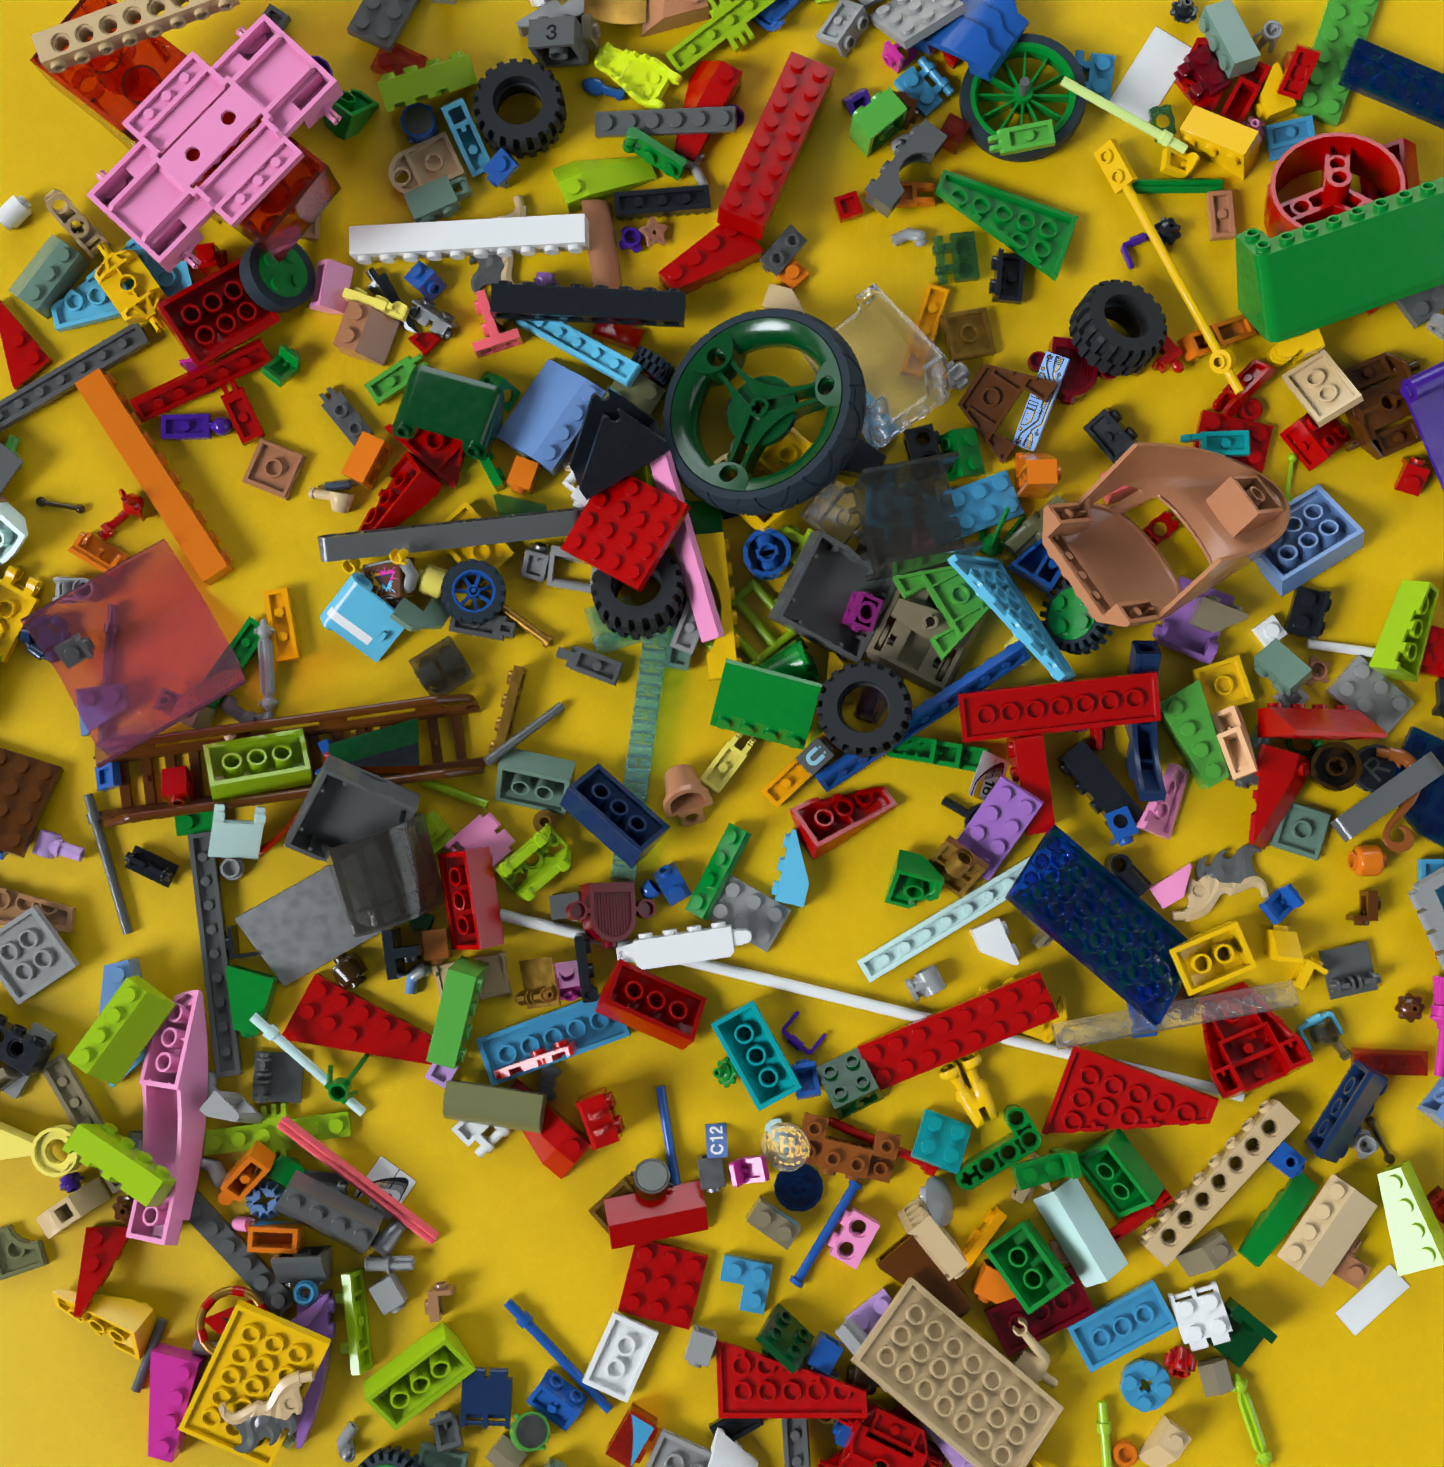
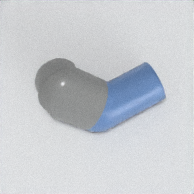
M419 962L408 970L405 994H417L418 980L423 976H429L432 972L430 964Z

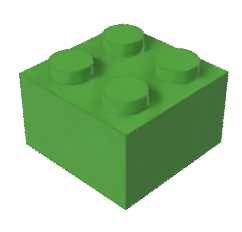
M890 87L884 92H877L867 106H860L852 114L849 137L866 157L870 156L904 127L908 109Z

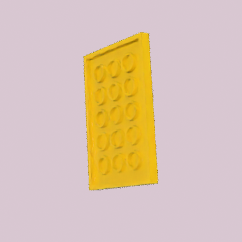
M239 1299L178 1430L263 1467H271L289 1429L284 1428L277 1442L271 1446L269 1445L271 1439L265 1437L259 1441L253 1451L248 1453L237 1452L233 1447L242 1443L241 1434L234 1425L223 1420L218 1410L220 1403L225 1402L228 1410L231 1412L240 1411L257 1400L268 1401L276 1384L290 1373L298 1370L301 1372L313 1370L314 1374H316L332 1339ZM312 1381L305 1382L300 1386L303 1399Z

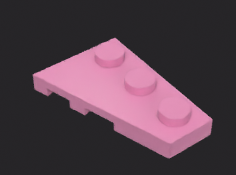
M1168 764L1162 776L1166 789L1165 801L1149 802L1136 826L1137 828L1170 840L1190 770L1178 764Z

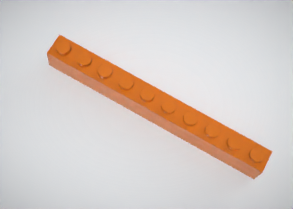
M97 368L74 383L202 581L212 585L233 571L234 568L230 564L233 561L231 556L225 549L221 550L217 544L220 542L218 536L212 529L209 531L204 524L207 522L205 516L200 510L196 511L192 503L194 500L187 490L183 491L180 487L181 480L174 470L170 472L166 464L169 461L161 451L157 452L154 444L156 441L148 431L144 432L142 429V420L135 411L131 412L129 409L130 401L123 392L119 393L115 386L118 383L110 372L105 373L100 368Z

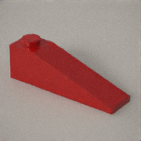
M407 450L390 472L389 476L392 479L386 490L381 488L376 508H371L368 511L358 531L396 527L426 506L432 498L436 497L443 484L435 473Z
M518 1078L510 1087L533 1091ZM546 1103L542 1134L522 1131L542 1164L560 1179L569 1172L591 1145L589 1137L548 1103Z

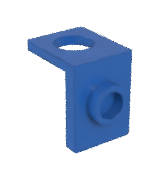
M1127 806L1104 815L1114 836L1110 841L1111 846L1120 844V847L1134 841L1133 838L1139 833V830ZM1116 815H1124L1127 818L1128 823L1126 827L1118 828L1114 825L1113 819Z

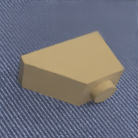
M1163 1415L1138 1451V1458L1150 1467H1166L1178 1460L1192 1438L1185 1429Z

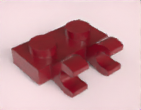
M1206 44L1187 54L1183 59L1184 63L1177 67L1178 70L1173 73L1178 82L1190 74H1193L1197 80V83L1190 86L1191 90L1186 92L1190 101L1195 100L1204 93L1209 99L1228 88L1231 84Z

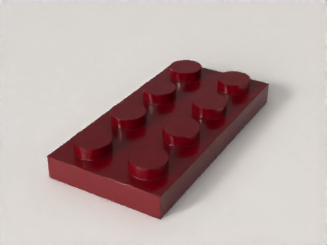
M1072 1265L1064 1269L1074 1284L1030 1315L1027 1314L1017 1298L998 1304L995 1303L984 1309L1007 1357L1029 1347L1022 1336H1017L1013 1332V1325L1019 1329L1024 1327L1018 1322V1317L1026 1319L1027 1330L1039 1342L1095 1313Z

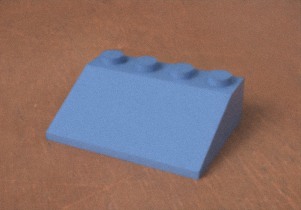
M548 359L501 427L497 439L527 459L539 463L542 469L555 477L563 466L562 462H564V459L569 457L575 448L591 395L598 393L603 398L606 391L585 377Z
M1319 484L1288 502L1290 506V520L1286 531L1267 550L1254 559L1265 579L1281 597L1363 548L1365 531Z

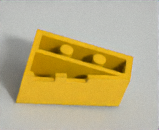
M1194 105L1180 127V141L1242 180L1246 178L1258 159L1259 131Z

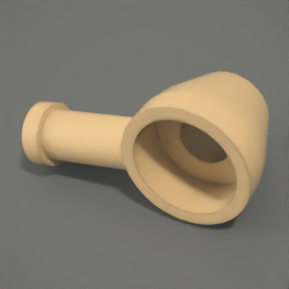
M310 487L308 495L310 499L317 498L330 501L332 511L348 513L354 501V495L321 490L316 489V487Z

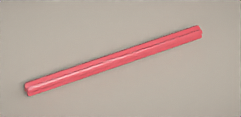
M284 1116L277 1125L279 1130L428 1244H433L436 1241L439 1233L289 1117Z

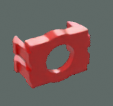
M1171 510L1168 513L1164 511L1143 529L1155 546L1169 538L1179 528L1177 525L1180 521L1177 518L1171 519L1174 516ZM1158 522L1166 525L1167 531L1163 536L1154 533L1153 527Z

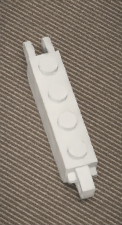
M725 921L711 923V927L703 929L701 925L688 926L687 931L677 932V928L666 929L662 931V935L653 936V932L638 934V938H635L632 943L617 947L616 954L617 960L621 959L627 963H636L642 970L731 957L734 953V946L751 942L752 933L747 928L732 929L731 924L726 925Z

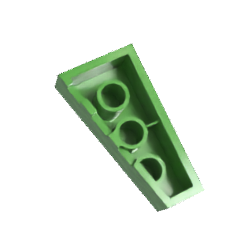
M1200 680L1191 682L1161 700L1160 723L1200 789L1210 788L1229 777L1230 775Z
M461 955L448 968L427 1055V1062L455 1069L460 1062H464L468 1048H465L466 1042L472 1034V1021L478 1009V1000L489 963Z

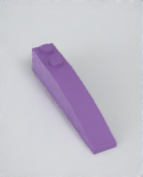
M309 1289L302 1291L305 1297L310 1296ZM318 1289L319 1294L316 1300L326 1293L328 1294V1300L308 1325L307 1329L332 1339L336 1335V1323L332 1322L333 1313L336 1311L333 1289ZM297 1303V1315L310 1305L301 1306ZM332 1340L315 1374V1380L312 1381L303 1399L302 1412L297 1415L296 1448H302L306 1443L317 1417L330 1366Z

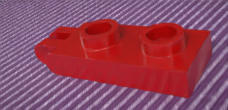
M232 380L230 385L233 390L229 391L226 384L221 385L224 395L220 397L242 444L246 446L265 437L266 434L244 387H238L236 381Z

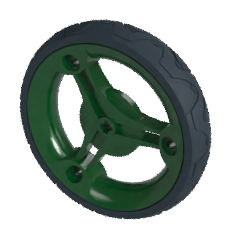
M771 308L746 312L732 317L711 329L708 334L706 333L695 343L680 362L666 393L662 421L663 434L671 448L670 452L677 475L695 496L701 498L707 504L726 512L738 515L747 514L749 516L773 514L793 508L796 504L799 505L809 500L827 487L845 467L859 441L866 415L865 381L852 348L835 329L810 314H803L801 311ZM785 347L806 354L820 369L814 383L790 387L787 382L775 376L766 375L752 378L742 371V368L746 361V355L764 348ZM739 374L746 383L737 390L730 381ZM725 384L732 397L728 407L727 418L729 428L735 436V440L728 461L714 464L706 454L701 441L700 416L705 398L711 386ZM816 396V398L798 402L799 400ZM827 409L826 417L818 436L799 459L778 472L760 477L752 476L755 466L766 447L781 441L791 431L796 420L815 411Z

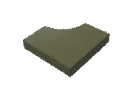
M12 1224L0 1228V1281L49 1264L42 1239L34 1241L25 1239L15 1231Z

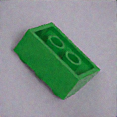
M1114 1129L1100 1136L1077 1154L1081 1171L1117 1218L1153 1205L1165 1188L1121 1129Z
M1030 1219L1022 1221L984 1249L1028 1315L1074 1284Z

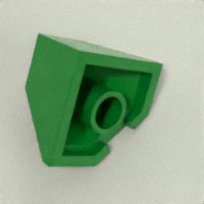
M352 88L350 92L343 91L344 94L332 106V109L341 116V121L337 120V125H334L326 116L322 117L325 127L332 131L336 137L343 140L357 135L379 106L376 101L365 93Z
M900 849L892 870L885 902L904 908H911L917 906L919 901L938 899L945 879L923 855Z

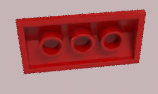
M700 1180L673 1185V1188L669 1187L665 1196L655 1201H647L639 1197L636 1192L603 1199L611 1249L709 1230Z

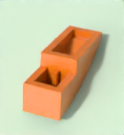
M1243 314L1209 326L1222 349L1257 335L1254 326ZM1200 330L1189 333L1177 341L1186 363L1212 354Z

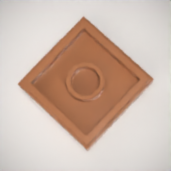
M260 438L242 482L288 501L306 456Z

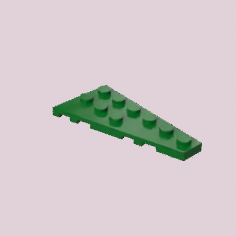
M943 170L935 195L1056 281L1078 218L1077 216Z

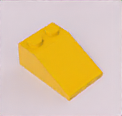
M1237 921L1224 922L1169 949L1188 996L1257 968Z

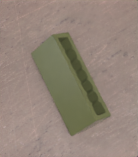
M451 1079L446 1081L443 1116L445 1119L542 1134L548 1094Z

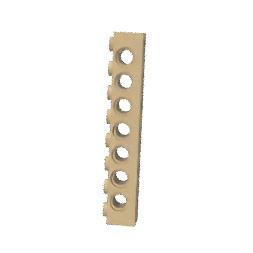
M124 0L32 34L31 37L41 64L50 74L61 73L68 67L88 63L91 59L101 55H110L117 49L125 46H134L139 41L147 38L159 37L163 32L183 28L186 24L196 20H205L210 15L220 11H229L234 6L239 5L240 2L239 0ZM189 2L186 6L181 7L183 3ZM165 10L162 15L157 16L160 11ZM141 19L139 23L134 24L136 20ZM117 28L115 32L110 33L112 29ZM93 37L89 42H86L88 38ZM69 45L66 50L62 51L65 46Z
M1270 1098L1263 1101L1258 1107L1257 1114L1253 1118L1250 1117L1244 1121L1241 1126L1242 1130L1236 1136L1233 1135L1226 1141L1225 1148L1220 1154L1216 1153L1208 1161V1167L1203 1172H1198L1192 1178V1184L1186 1190L1183 1189L1176 1195L1175 1202L1171 1207H1167L1158 1215L1159 1220L1142 1232V1238L1139 1242L1167 1267L1301 1121L1278 1100ZM1267 1120H1271V1129L1264 1132V1123ZM1254 1138L1255 1146L1248 1150L1246 1147L1247 1141ZM1238 1156L1239 1162L1237 1166L1231 1168V1158ZM1221 1174V1183L1213 1185V1178ZM1205 1192V1200L1202 1203H1197V1195ZM1183 1211H1188V1219L1180 1221V1214ZM1166 1229H1172V1236L1169 1239H1163L1162 1237Z

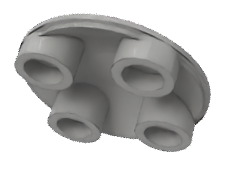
M931 1176L928 1178L925 1186L920 1188L919 1195L921 1200L925 1202L928 1215L931 1216L937 1225L946 1226L953 1217L952 1195L941 1177Z

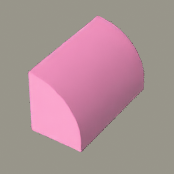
M328 258L317 262L315 287L311 294L309 308L329 314H344L348 301L342 297V293L345 287L350 289L353 267Z

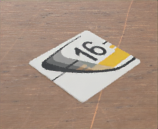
M984 750L972 781L969 795L984 801L1000 776H1005L1009 762Z
M384 1157L379 1158L366 1176L400 1203L403 1202L416 1183L414 1179ZM358 1189L356 1190L354 1196L372 1209L383 1214L387 1220H390L392 1215Z

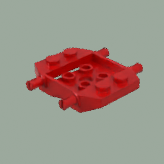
M874 1404L868 1408V1418H838L837 1422L851 1428V1433L837 1464L833 1465L820 1458L819 1463H817V1467H873L876 1462L882 1461L886 1463L887 1467H923L925 1464L930 1467H940L942 1460L929 1455L924 1427ZM867 1432L913 1453L912 1457L867 1436Z

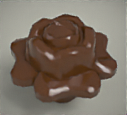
M1406 993L1405 997L1399 996L1398 1003L1394 1007L1395 1011L1399 1012L1398 1018L1406 1019L1410 1023H1413L1415 1019H1421L1422 1011L1425 1009V1005L1421 1003L1422 998L1413 996L1411 993Z
M129 1195L119 1196L117 1203L112 1205L115 1211L114 1218L116 1220L121 1219L122 1224L129 1222L134 1198Z

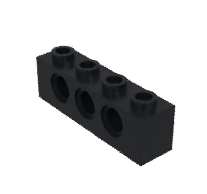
M0 1014V1060L26 1076L40 1075L54 1048L46 1044V1039L26 1033L27 1029L25 1027L9 1023L7 1021L8 1018ZM2 1032H3V1034H4V1040H3V1041L1 1040V1034H2ZM21 1044L24 1046L23 1053L20 1050Z

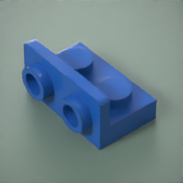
M548 1369L542 1380L528 1396L526 1402L566 1431L580 1415L588 1397L551 1369Z

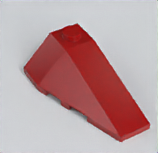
M722 60L700 61L689 79L683 108L725 107L730 105L741 87L742 71ZM712 134L677 135L674 151L695 162Z
M1261 744L1256 762L1258 771L1254 774L1259 779L1258 790H1253L1252 798L1256 801V810L1251 814L1249 844L1265 849L1304 785L1306 776L1310 772V759L1298 753Z
M884 786L857 790L852 794L841 795L840 793L834 794L829 798H811L790 809V813L800 842L811 858L815 860L896 808L898 804Z

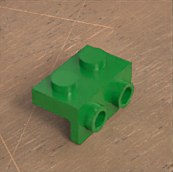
M975 428L952 429L940 435V447L946 457L947 467H945L949 482L960 478L980 477L985 474Z

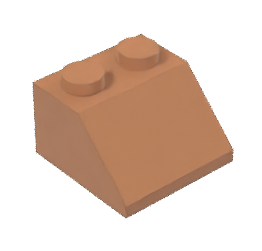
M349 300L333 345L343 354L385 367L401 323L371 306Z

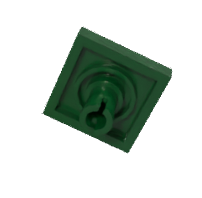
M778 1303L771 1310L755 1339L763 1346L762 1353L764 1355L775 1357L793 1374L801 1365L815 1336Z

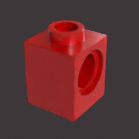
M187 766L162 769V797L169 805L182 806L188 802H194V775Z

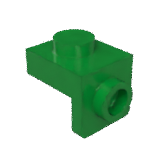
M282 344L279 347V354L262 367V374L281 388L300 372L301 357L294 349H290L285 344Z

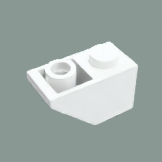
M993 918L969 929L979 952L1012 965L1019 964L1017 958L1020 957L1016 945L1014 943L1010 944L1007 937L1010 931L1005 921Z

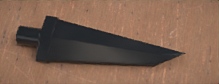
M374 268L366 271L367 276L372 281L367 287L370 292L375 296L385 297L391 303L396 301L402 303L386 273L379 276ZM409 314L406 322L396 319L406 330L419 333Z

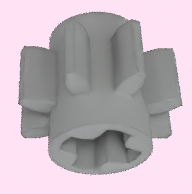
M951 360L943 367L942 372L944 374L940 376V379L947 389L951 391L956 388L959 392L968 385L969 381L967 378L970 376V372L962 362L959 361L957 364H954Z

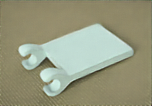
M215 804L208 857L258 859L263 827L266 821V807H255L254 821L225 819V805Z

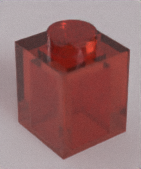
M950 113L940 131L948 136L943 149L956 155L967 137L971 124Z

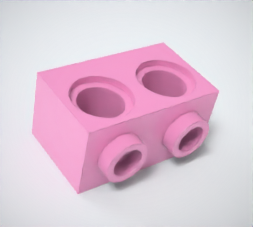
M852 1206L850 1211L846 1210L839 1222L842 1226L838 1233L834 1232L831 1235L827 1245L830 1246L829 1253L831 1256L857 1269L880 1224L875 1218ZM856 1220H862L865 1225L863 1229L856 1231L851 1228L852 1223ZM844 1242H850L853 1247L849 1252H842L839 1249L840 1245Z

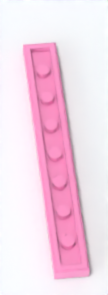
M668 451L649 463L654 482L658 490L685 503L672 455ZM688 513L673 537L672 543L702 643L725 635Z

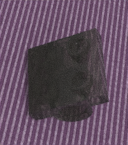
M450 635L408 660L419 682L430 696L447 695L476 677Z

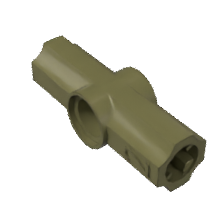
M1055 495L1047 504L1066 503V501ZM1045 506L1038 512L1035 511L1020 525L1021 528L1003 543L1006 551L1011 556L1017 559L1031 545L1042 538L1043 509Z

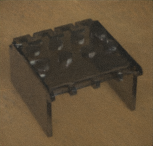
M958 451L865 468L854 485L843 488L844 494L853 493L856 507L849 508V514H858L862 530H857L854 534L856 538L864 537L868 553L860 555L861 561L870 560L873 574L865 576L867 582L951 566L947 559L953 554L974 556L983 546L982 540L965 544L963 539L955 540V538L962 536L959 521L956 516L949 518V515L955 514L956 510L952 495H943V493L950 490L946 473L959 457Z

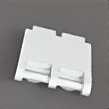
M1215 1280L1211 1281V1284L1196 1289L1193 1286L1189 1288V1291L1175 1295L1172 1293L1167 1294L1183 1343H1189L1192 1352L1209 1347L1206 1339L1211 1337L1214 1346L1231 1341L1228 1332L1233 1330ZM1213 1289L1211 1293L1197 1296L1198 1293ZM1187 1296H1191V1297H1192V1298H1190V1299H1186V1300H1183V1301L1175 1302V1300L1180 1299V1298H1184V1297H1187Z

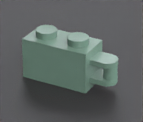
M447 175L406 192L403 196L415 222L419 223L436 222L437 219L455 215L461 209L459 201L470 197L473 192L466 177H459L449 182ZM460 187L461 191L454 193V190Z

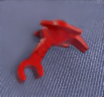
M122 488L119 490L120 499L123 501V510L114 517V520L112 519L110 522H105L100 526L103 530L97 534L103 541L111 538L116 533V529L129 518V515L138 516L143 522L146 520L142 511L144 500L141 496L134 493L127 495Z

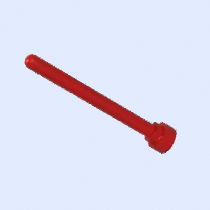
M834 1117L829 1118L828 1125L873 1145L875 1135ZM899 1146L898 1157L920 1166L924 1174L935 1176L938 1167L910 1157L911 1151Z

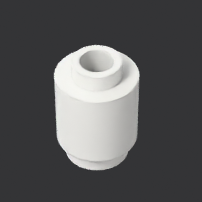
M13 194L0 207V223L9 231L12 228H17L32 214V211L29 209L32 205L22 195L17 197Z

